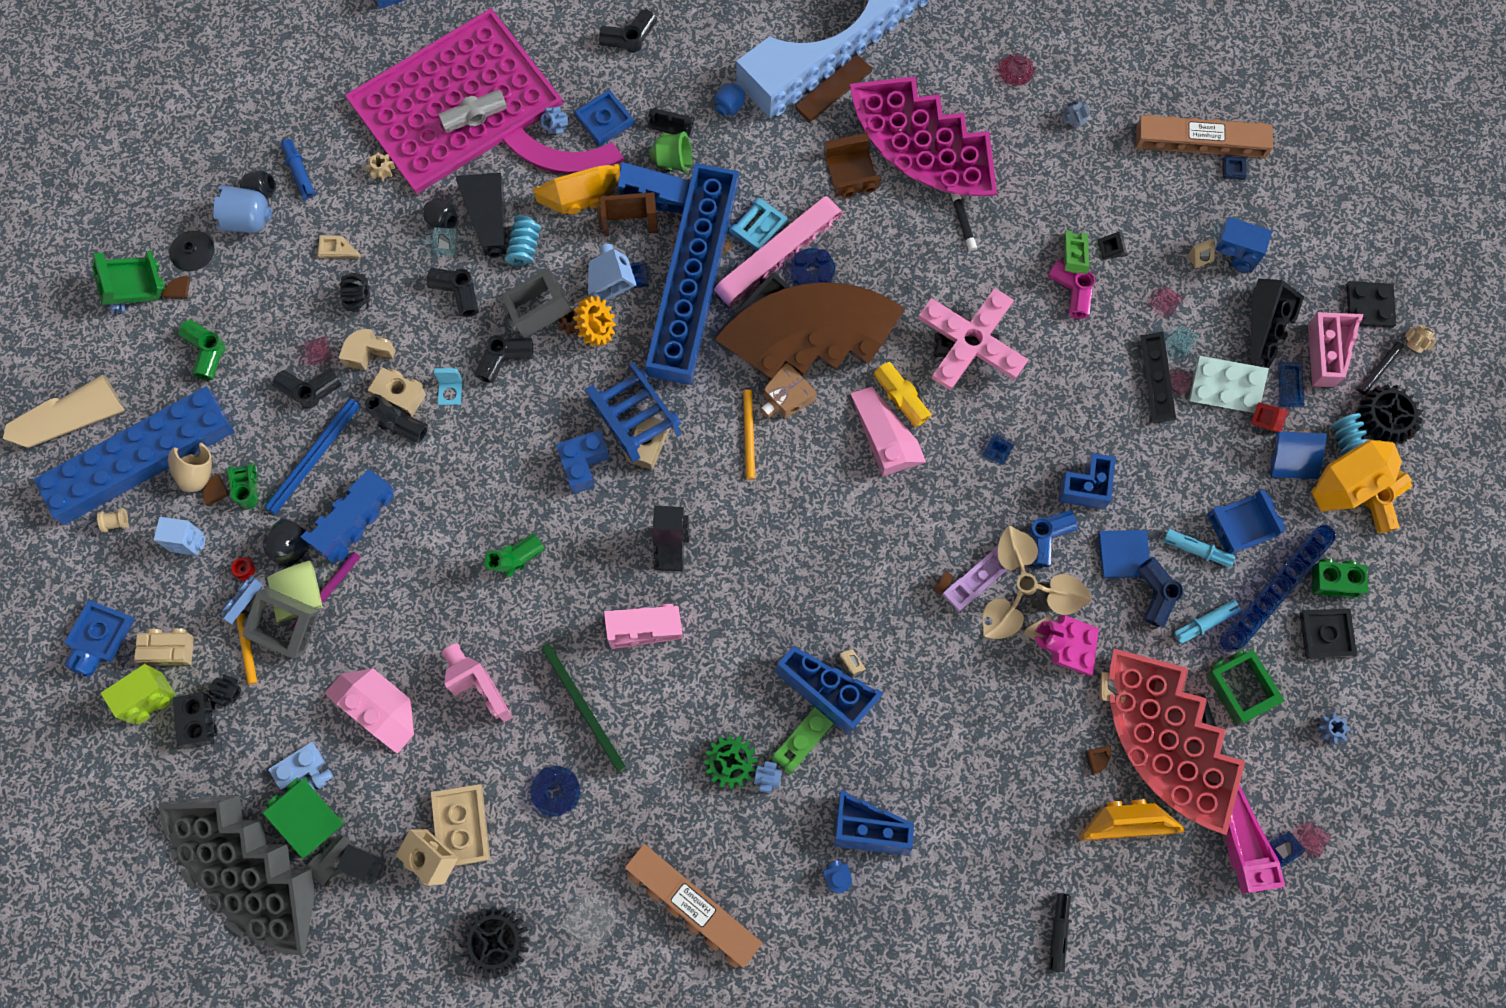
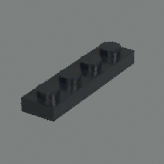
M1164 331L1140 335L1152 422L1160 423L1177 420Z

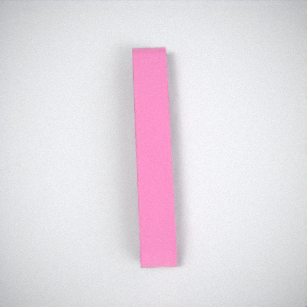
M828 196L823 197L716 285L714 292L729 308L733 307L732 304L734 302L740 301L749 294V290L754 286L756 287L770 271H777L783 266L782 263L784 261L790 260L799 253L801 247H806L816 239L815 236L818 233H823L827 230L835 219L839 220L843 211Z

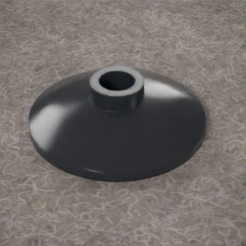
M187 231L180 234L172 242L169 256L177 268L183 271H196L205 267L211 261L214 255V243L207 234L201 231ZM193 245L190 250H186L188 246Z

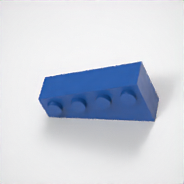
M368 469L347 490L348 496L345 499H338L332 505L331 513L325 518L321 516L315 522L317 527L311 533L305 531L300 537L312 549L335 565L337 561L341 562L345 559L350 545L362 538L363 530L368 523L372 524L379 516L378 511L383 505L387 506L392 501L395 490L388 482Z
M794 646L778 662L774 670L779 677L848 736L884 694V692L878 689L870 688L858 679H853L843 674L841 670L822 663L821 660Z

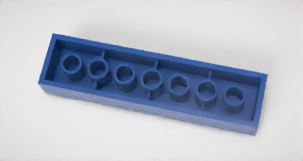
M205 386L33 480L52 517L61 524L66 525L169 469L168 457L172 448H178L177 453L180 458L189 454L194 455L200 451L199 443L202 442L206 447H209L235 433V430L215 394Z

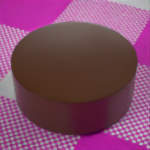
M944 571L933 591L942 595L950 585L953 575Z

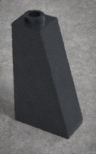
M501 172L456 176L458 187L484 255L498 258L502 254H507L504 183Z

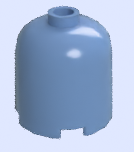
M226 185L218 187L221 194L220 197L215 196L213 210L214 219L219 220V224L216 225L217 230L258 233L265 227L267 221L271 220L272 208L268 207L265 196L260 192Z

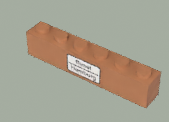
M1151 114L1141 115L1136 125V149L1267 158L1273 149L1272 124H1264L1262 122L1244 123L1241 121H1220L1218 119L1202 120L1198 118H1177L1175 116L1159 117Z
M643 844L626 865L625 869L629 871L626 876L637 886L640 882L648 887L646 893L656 902L660 898L666 902L668 906L665 909L676 919L679 915L688 921L685 926L695 935L699 932L707 937L705 943L715 952L719 948L727 954L725 960L737 969L739 965L744 968L763 944L646 844Z

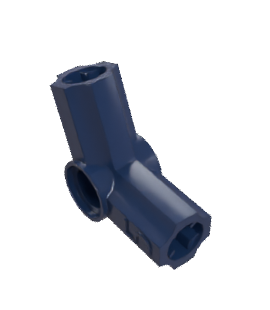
M1151 557L1144 561L1137 569L1138 573L1153 590V598L1143 619L1156 627L1164 628L1175 602L1183 596V587L1178 581L1170 577L1155 557ZM1167 586H1168L1169 589H1170V595H1169V597H1168L1167 594H1166V587H1167Z

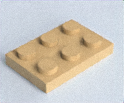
M478 784L431 792L435 837L458 857L455 866L491 861L482 785Z

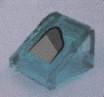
M436 227L433 229L434 255L455 256L458 234L455 229Z

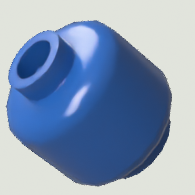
M733 82L731 84H723L713 97V102L716 105L715 110L722 116L726 114L729 116L736 115L745 103L744 90Z

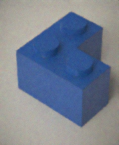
M1228 217L1221 227L1215 250L1226 256H1233L1230 266L1235 267L1237 271L1252 273L1266 255L1272 230Z
M601 429L556 444L573 494L594 488L595 485L589 466L610 459Z
M1092 453L1086 461L1085 474L1066 471L1060 480L1058 502L1105 509L1112 499L1116 457Z

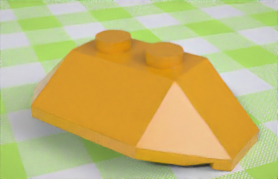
M619 164L597 166L554 178L543 183L541 186L533 188L536 202L562 214L569 213L570 215L577 214L581 209L588 207L595 209L596 205H600V196H610L619 182L620 167Z
M1368 439L1328 464L1320 476L1316 487L1311 491L1318 509L1323 512L1355 508L1394 484L1402 463L1395 444L1390 441Z
M1146 799L1132 800V805H1122V801L1107 802V807L1101 808L1079 835V841L1169 835L1185 831L1179 822L1156 803L1147 804Z

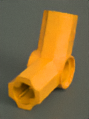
M1401 470L1398 472L1395 483L1378 493L1380 499L1376 494L1364 502L1371 509L1377 533L1399 529L1392 502L1412 487V479Z

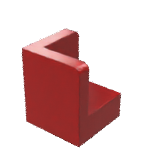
M1258 402L1251 424L1271 431H1282L1289 410Z

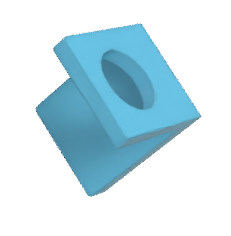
M434 368V374L439 382L438 405H461L462 377L458 369ZM454 388L457 392L456 397L453 400H446L443 397L445 389Z

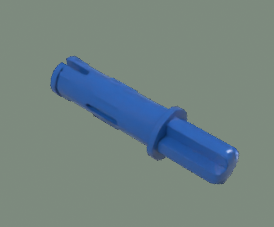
M283 139L280 145L286 157L285 163L292 171L302 199H309V194L311 197L316 196V192L302 163V155L298 154L292 139Z

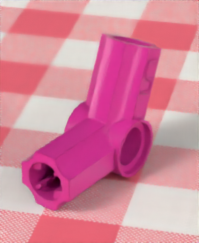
M1058 259L1048 277L1071 290L1069 315L1076 319L1088 318L1092 287L1095 283L1094 275L1089 271L1087 274L1065 271L1064 262ZM1078 282L1086 284L1087 287L1081 286Z

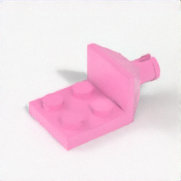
M458 643L444 649L441 654L449 665L445 674L444 684L446 688L456 696L475 685L479 693L484 698H488L485 704L496 719L500 717L503 722L511 719L510 711L483 666L470 657L466 658Z

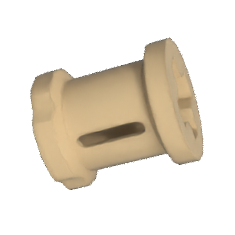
M119 508L118 511L109 513L104 511L97 513V522L102 533L108 532V529L119 527L127 529L129 527L128 514L124 508Z

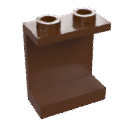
M868 133L829 140L824 143V155L837 197L850 198L859 192L872 193L880 187L881 177L875 174L868 151Z
M654 192L600 196V205H596L597 219L599 221V230L604 229L605 237L609 236L608 220L647 218L649 233H658Z

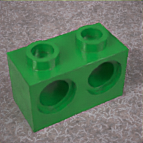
M1321 559L1311 567L1312 594L1360 598L1368 593L1367 565L1358 564L1357 561L1334 563L1333 559ZM1324 572L1330 576L1331 581L1324 578ZM1347 574L1354 578V583L1349 581Z

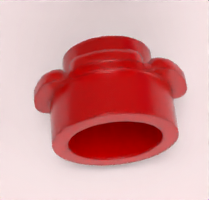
M250 558L236 559L231 566L232 575L241 581L249 579V576L255 573L253 561Z

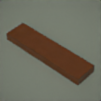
M857 54L796 104L795 109L811 123L850 90V84L859 83L872 72V67Z

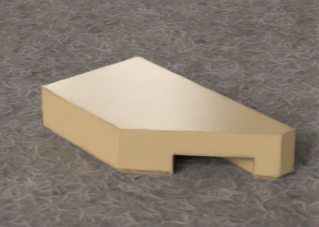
M319 235L318 258H361L360 253L343 236Z

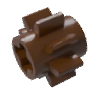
M574 308L571 309V312L558 319L560 322L558 325L559 330L563 331L565 329L568 337L571 333L579 334V329L574 328L577 325V321L572 320L574 316H577Z

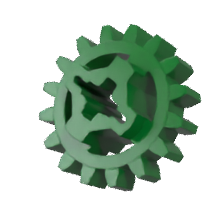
M731 734L728 735V740L726 741L720 736L718 745L711 742L710 745L713 751L705 752V755L710 757V759L705 760L704 765L710 766L706 774L714 775L711 780L712 783L719 780L721 781L720 788H723L725 784H729L730 790H733L735 783L741 788L743 787L742 780L745 779L750 782L749 772L756 773V769L752 767V764L758 763V759L751 757L756 753L755 749L748 750L750 742L747 741L742 744L741 736H738L736 741L732 740ZM726 746H731V749L724 753L719 751ZM740 749L745 753L748 763L741 760L739 756ZM734 756L735 762L738 764H733L731 768H728L727 762L724 760ZM714 761L721 764L723 769L721 775L716 771ZM734 772H743V774L736 778H730Z

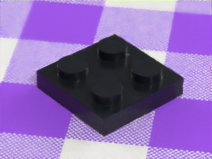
M1347 282L1348 314H1363L1359 326L1389 328L1396 326L1394 284Z
M1351 609L1302 610L1299 612L1306 659L1354 658L1358 656Z

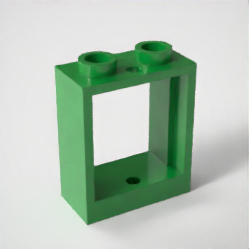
M1243 649L1230 656L1232 661L1225 664L1222 660L1210 666L1212 671L1206 674L1236 727L1285 701L1254 649L1247 653ZM1247 660L1269 698L1243 711L1221 673Z

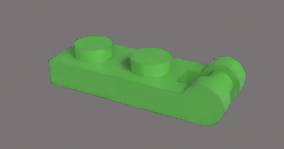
M1065 230L1063 237L1065 271L1087 274L1090 267L1088 233L1074 234L1072 231Z
M814 707L770 760L774 763H779L785 769L784 772L790 776L833 725V722ZM788 750L796 756L792 761L784 756Z

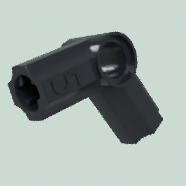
M641 9L631 25L625 28L602 25L599 32V45L625 48V50L631 53L637 52L642 48L643 41L657 23V17L652 11Z
M432 267L428 270L427 287L455 292L460 317H472L479 313L474 282L469 271L466 269L452 271ZM461 281H467L463 285H458Z
M499 335L491 336L486 342V350L474 373L475 377L486 383H494L504 360L533 359V339L503 338ZM498 346L503 347L502 350L498 352L493 351L494 348Z
M331 368L309 382H304L287 371L282 370L273 378L272 384L273 388L297 401L304 408L315 407L322 398L342 386V383ZM306 393H311L308 398L303 399Z
M374 394L368 397L364 403L366 412L378 421V427L384 431L388 429L393 432V435L399 434L417 443H420L427 433L429 426L426 423L407 415L405 411L391 405L381 395Z

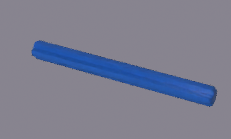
M351 398L347 400L265 504L266 510L272 514H277L360 408L358 402Z

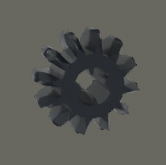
M351 273L342 276L339 283L342 306L346 311L352 312L368 309L371 293L368 279L365 275Z

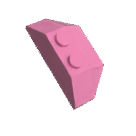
M373 668L340 674L325 692L336 705L397 754L414 735L411 699Z

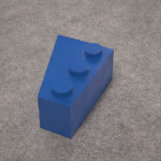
M622 162L618 182L619 195L654 192L657 211L683 213L690 180Z
M840 791L834 847L909 856L913 848L914 823L886 810L878 809L865 800L861 801L848 795V792Z

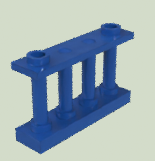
M634 362L629 364L633 375L608 390L598 392L593 384L585 388L590 402L632 463L640 459L637 449L640 448L642 443L669 428L673 430L677 437L681 435L678 427L681 422L675 412L670 413L648 383V377L643 368L638 369ZM637 383L643 389L614 407L613 405H607L609 399ZM647 398L654 404L626 421L621 420L619 422L617 419L619 414ZM657 413H660L665 419L637 436L632 435L630 437L628 435L629 429Z

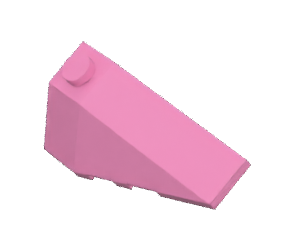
M873 387L850 393L882 477L926 463L916 438Z

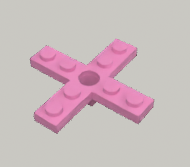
M994 288L974 318L969 322L931 298L919 314L918 319L955 342L931 379L951 391L969 364L977 356L1015 381L1029 359L991 336V333L1014 300ZM974 336L979 340L980 344L976 346L969 345L965 341V337Z

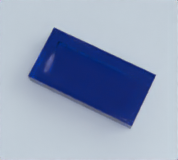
M1279 362L1280 406L1303 408L1305 406L1303 363Z

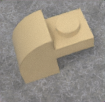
M362 329L347 337L342 346L339 359L346 367L366 371L371 354L393 359L396 350L389 340L385 338L376 339L371 329Z

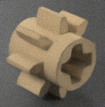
M377 152L372 157H368L370 164L366 165V169L370 172L373 180L378 177L383 182L384 178L393 176L391 169H395V165L391 161L389 154L384 156Z
M1421 324L1417 328L1410 327L1405 335L1407 337L1406 340H1408L1406 345L1419 353L1426 349L1431 350L1437 342L1433 337L1435 332Z

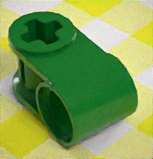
M251 462L248 463V466L237 468L229 466L227 474L231 498L240 508L244 510L252 509L258 502V480L254 463ZM249 493L247 498L241 500L244 494Z

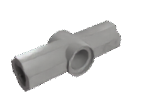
M496 90L479 98L475 96L466 97L460 102L459 106L438 115L446 133L468 124L469 126H478L486 120L487 116L507 109V104L501 91Z

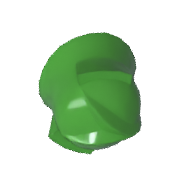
M681 132L675 135L663 133V136L658 137L649 150L652 162L660 169L681 171L689 175V171L685 167L692 166V149L687 133Z

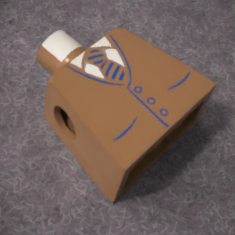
M787 362L765 387L764 398L767 402L760 407V411L768 419L777 411L786 419L816 400L817 392Z

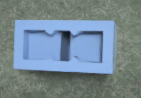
M159 517L154 541L170 552L198 556L199 550L204 548L205 536H203L204 533L187 520Z

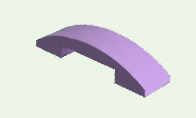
M998 545L942 594L958 612L971 603L1006 571L998 559Z

